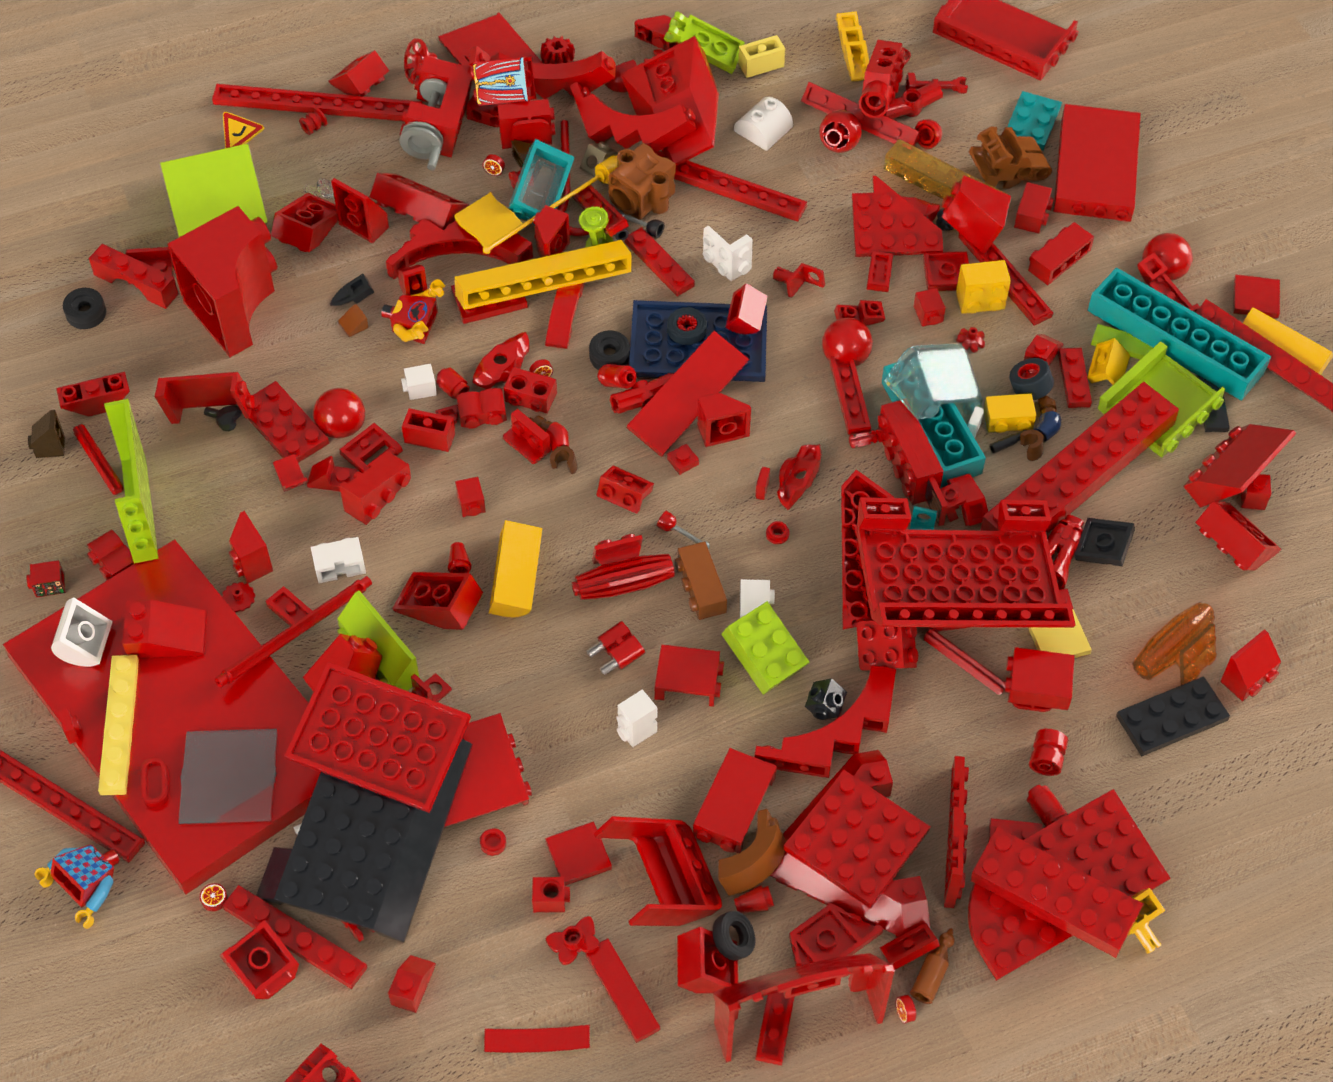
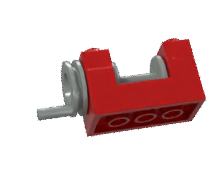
M425 56L423 63H419L416 76H419V78H416L414 90H417L416 99L428 102V106L411 101L409 108L404 109L402 122H405V124L402 123L399 141L402 149L409 155L418 159H429L427 168L433 171L436 168L439 155L452 158L466 111V105L469 101L473 79L471 67Z

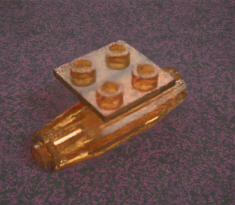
M1198 602L1170 620L1146 643L1133 661L1132 666H1134L1133 669L1143 679L1151 680L1176 663L1180 669L1181 685L1197 679L1200 672L1207 665H1211L1217 656L1213 608L1207 603L1202 604Z

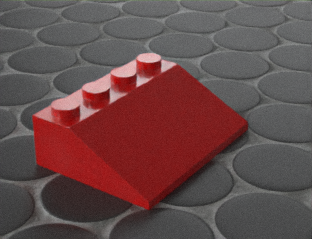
M1248 424L1244 427L1236 426L1228 433L1230 437L1215 447L1216 452L1203 459L1201 468L1194 470L1188 475L1189 480L1183 487L1200 508L1211 504L1213 501H1220L1242 493L1296 435V432L1290 429Z

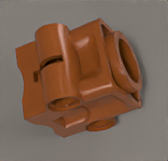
M645 143L639 145L635 150L623 149L617 154V168L608 176L610 201L619 210H622L623 213L639 220L650 211L656 214L667 212L669 209V198L675 194L674 175L676 164L668 158L655 154L652 148Z

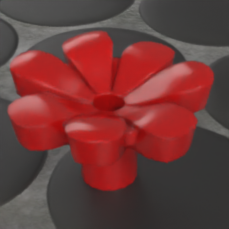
M971 327L969 331L962 328L956 338V342L962 343L960 349L964 352L969 348L971 352H977L978 347L981 349L985 347V341L983 340L985 334L983 331H978L975 327Z

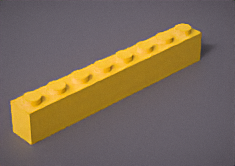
M622 240L455 276V295L463 309L466 310L631 272V252Z

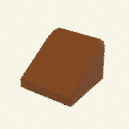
M357 304L353 305L338 320V323L348 337L369 328L367 317Z

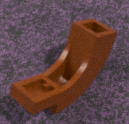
M767 808L757 811L758 830L753 843L743 852L719 860L718 880L728 896L747 891L763 882L778 867L785 854L783 848L787 841L780 830L776 817L772 818Z

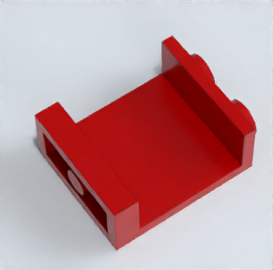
M661 644L655 681V700L664 701L666 691L709 696V706L714 707L715 697L720 698L721 683L717 682L718 676H723L724 661H720V651Z

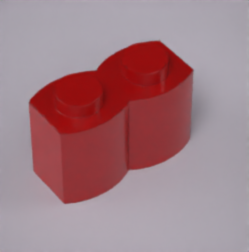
M490 388L480 392L471 391L456 395L461 427L473 429L483 424L498 425L507 420L502 388Z
M112 529L87 544L90 551L87 553L88 558L93 565L99 564L101 567L99 570L106 580L135 564L129 548L124 545Z

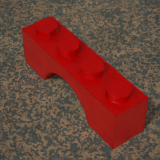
M101 244L89 257L94 276L111 284L116 279L126 280L137 287L148 301L164 309L179 295L173 276L105 244Z

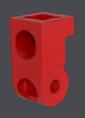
M473 94L466 105L467 119L498 128L497 104L478 106V101L474 100Z

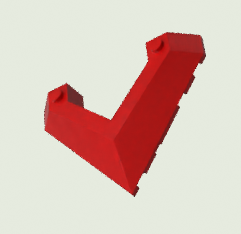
M857 469L841 486L843 630L857 627V623L860 621L873 620L871 619L857 540L860 497L894 498L893 495Z
M873 750L853 754L783 833L786 841H788L843 770L883 796L890 797L893 780L887 760L881 752ZM786 851L780 864L770 875L776 879V882L796 891L798 889L806 893V896L823 904L829 905L832 903L843 908L847 913H854L862 917L863 921L876 926L878 924L884 930L895 934L896 938L925 922L930 927L927 898L920 876L892 880L870 909Z

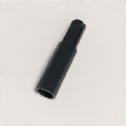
M1027 429L991 443L989 445L991 452L997 453L1020 441V434L1027 431Z

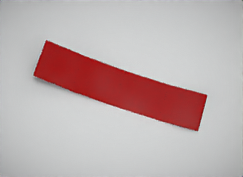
M590 1024L541 1029L485 1028L484 1052L527 1053L590 1048Z

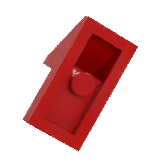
M329 456L312 466L307 488L340 492L339 484L343 481L348 484L355 479L353 475L358 472V469L334 466L333 457Z

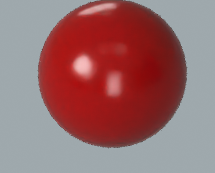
M1175 233L1156 235L1146 244L1142 255L1143 260L1152 253H1155L1168 268L1165 274L1170 280L1183 277L1189 271L1193 260V253L1189 243Z
M841 318L834 321L827 327L822 338V349L829 361L830 357L834 356L840 359L839 362L849 363V360H854L855 366L867 360L873 346L872 335L867 326L854 318Z
M333 388L319 396L313 408V418L315 424L326 436L345 438L353 435L362 427L365 420V408L362 400L353 391L345 388Z

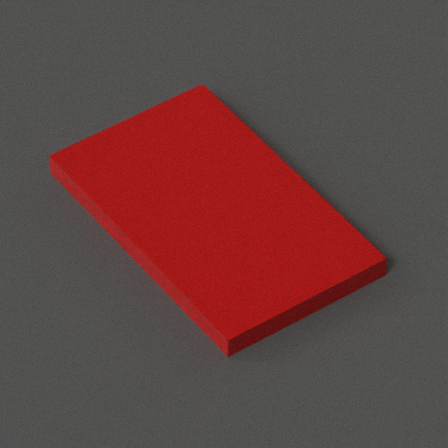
M174 539L157 550L158 559L135 563L77 599L113 621L100 664L95 666H78L61 660L52 652L51 646L64 607L5 642L3 646L8 657L61 728L62 725L57 711L68 708L71 717L77 716L81 730L77 731L80 741L73 744L97 777L100 778L112 656L126 655L122 644L126 601L155 600L206 611L204 655L139 659L127 794L112 795L186 895L305 815L320 771L284 757L308 702L271 656L250 668V670L235 679L233 683L226 684L222 688L216 684L215 678L221 675L223 670L244 659L262 645ZM154 757L165 761L169 774L168 800L164 805L157 808L147 806L141 797V766L146 760Z

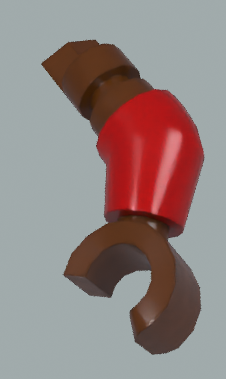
M539 415L535 418L528 417L550 435V447L552 449L550 463L552 469L557 468L559 462L567 461L569 472L575 474L578 464L573 450L569 447V435L565 427L558 422L547 421Z

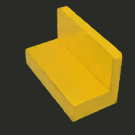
M1115 338L1096 344L1087 376L1091 383L1107 379L1114 385L1126 373L1130 354Z

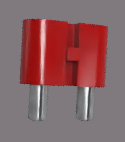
M620 621L598 636L599 642L587 650V654L590 657H593L603 649L611 656L612 660L600 668L604 675L617 666L622 670L645 654L644 648L637 638L631 634V631L623 621Z

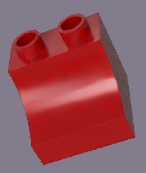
M239 206L167 243L183 302L230 358L253 345L249 330L250 320L258 305L275 292L271 273L278 269L275 258L269 249L265 247V244L271 241V234L266 224L260 217L250 220Z

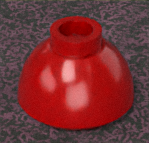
M924 119L916 124L915 129L921 132L917 141L921 147L931 149L939 144L942 139V128L936 121Z

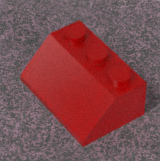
M1213 501L1195 522L1201 527L1199 531L1205 537L1213 538L1218 543L1216 547L1226 555L1229 553L1235 559L1233 562L1244 571L1258 569L1282 550L1230 502Z

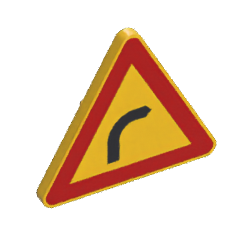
M229 112L223 113L225 148L244 145L264 130V126Z

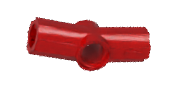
M935 81L918 90H906L902 97L896 98L894 104H890L888 111L884 115L891 119L903 115L908 117L918 116L923 107L943 98L940 85Z
M668 373L650 382L640 380L631 389L611 394L610 403L613 412L620 414L639 407L642 409L674 374Z

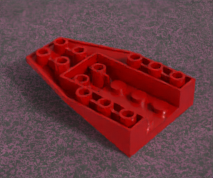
M695 36L621 73L636 115L660 113L680 103L693 111L696 117L694 122L697 129L661 150L676 166L714 147L719 93L706 54Z

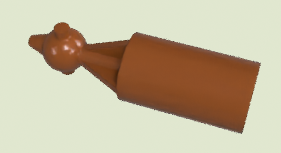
M952 928L939 936L940 946L926 955L910 991L911 996L917 1001L925 1004L933 1003L949 966L948 948H951L955 942Z

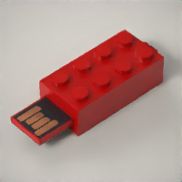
M908 398L881 405V412L878 416L879 426L876 429L877 439L885 447V456L893 464L894 475L902 483L904 496L909 497L912 505L927 502L931 510L937 511L936 522L938 526L944 525L948 504L940 490L943 469Z

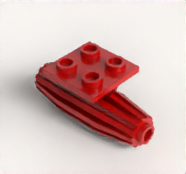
M628 534L621 537V540L612 542L610 539L600 541L594 546L592 557L593 564L599 563L600 566L575 576V581L571 582L574 596L579 595L580 600L611 598L655 586L675 577L671 556L669 554L639 556L643 541L642 535Z

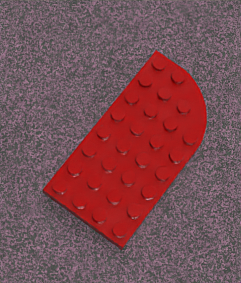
M1114 789L1023 840L1130 897L1147 888L1153 890L1171 879ZM973 884L968 903L970 934L975 947L996 981L1073 936L978 884Z

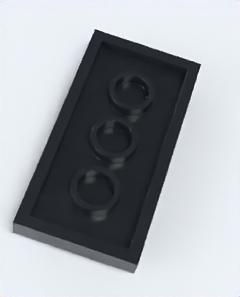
M1203 676L1117 712L1116 717L1142 757L1229 720L1230 715Z

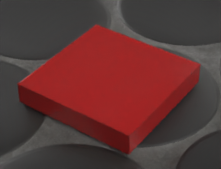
M967 251L923 253L927 290L937 288L938 291H956L960 267L963 264H969Z
M1235 274L1233 313L1248 315L1253 307L1271 318L1278 319L1280 315V280Z
M594 821L545 838L559 877L565 878V886L612 870V864L601 838H595L594 833L597 831Z

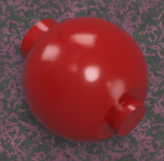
M836 110L827 114L819 128V135L823 145L836 153L852 150L859 143L862 134L860 121L853 113L846 110Z

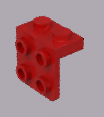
M874 620L858 622L859 668L862 671H870L871 665H885L893 669L917 668L919 658L915 645L917 628L881 627Z

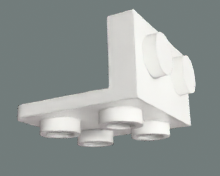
M710 226L704 228L703 256L707 262L712 263L718 269L721 275L733 281L752 269L753 239L746 234L729 245Z

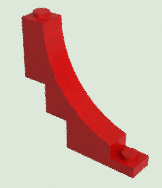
M476 45L470 49L469 65L473 67L474 62L512 59V57L500 52L490 57L487 52ZM603 51L574 62L560 64L532 63L535 91L543 99L549 98L562 89L573 96L570 85L578 82L583 87L586 86L592 92L615 78L616 62Z
M578 82L570 85L588 137L596 143L604 142L614 136L615 141L619 145L628 149L642 140V143H645L652 148L654 153H657L697 129L694 122L696 117L690 108L687 109L681 103L660 113L629 115L609 108L600 98L591 93L586 86L583 87Z
M871 665L870 674L862 693L842 716L810 733L784 737L782 749H776L769 745L756 746L754 757L776 765L777 770L829 778L833 752L852 755L859 753L862 729L887 733L896 669L888 668L885 665Z

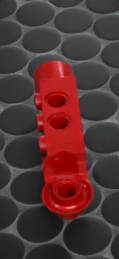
M877 40L865 71L863 90L859 100L860 110L868 117H881L888 111L890 104H894L895 94L898 93L899 83L902 82L903 78L902 69L911 58V53L903 47L902 43Z

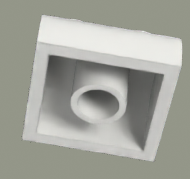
M764 97L735 123L734 132L767 151L793 127V120L783 103L773 97Z
M69 599L65 604L51 646L52 652L58 658L70 664L78 666H95L100 664L113 621L77 599Z

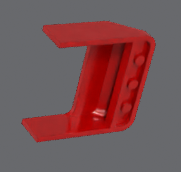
M612 816L594 833L595 838L629 839L636 844L660 904H647L628 921L630 926H682L711 916L721 909L722 900L694 833L686 822L673 819Z

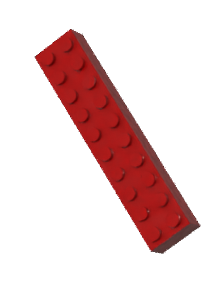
M1143 381L1003 500H1047L1052 520L1046 530V534L1058 525L1060 520L1065 519L1066 515L1076 510L1173 427L1179 409ZM999 503L983 516L980 531H997Z

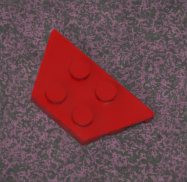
M830 903L789 933L795 966L851 956L880 936L884 929L878 924L876 926L861 920L862 917L854 913H847L843 908Z

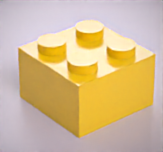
M1005 260L961 265L956 290L961 314L1005 309L1011 282Z

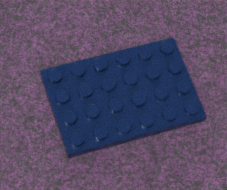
M633 300L629 366L634 368L636 377L659 378L668 373L674 374L709 335L715 331L749 359L748 363L731 381L765 382L767 305L765 306L760 331L754 334H739L725 328L731 304ZM691 307L704 314L707 320V332L701 341L692 345H682L670 338L667 332V320L676 309Z

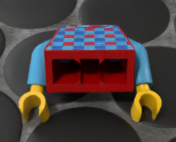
M93 845L64 848L47 864V868H39L35 871V878L40 880L39 884L44 888L49 887L55 880L81 908L86 905V910H80L76 913L75 921L80 923L83 917L88 916L83 924V927L88 929L94 923L93 912L99 910L113 885V866L119 863V857L114 850L101 854Z

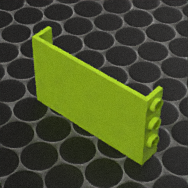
M129 399L104 403L121 459L125 497L115 499V504L134 563L158 559L147 463Z

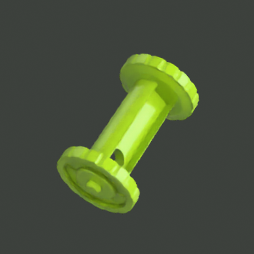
M590 207L585 209L579 216L581 228L588 231L590 236L586 241L585 247L613 242V238L606 234L604 230L609 218L603 208Z

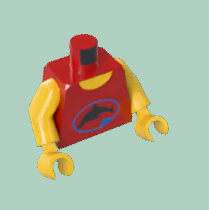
M436 279L431 283L430 288L422 293L401 295L396 306L384 304L381 316L390 319L392 331L403 342L413 340L425 344L438 314L436 296L442 297L444 295L442 289L446 285L440 279Z

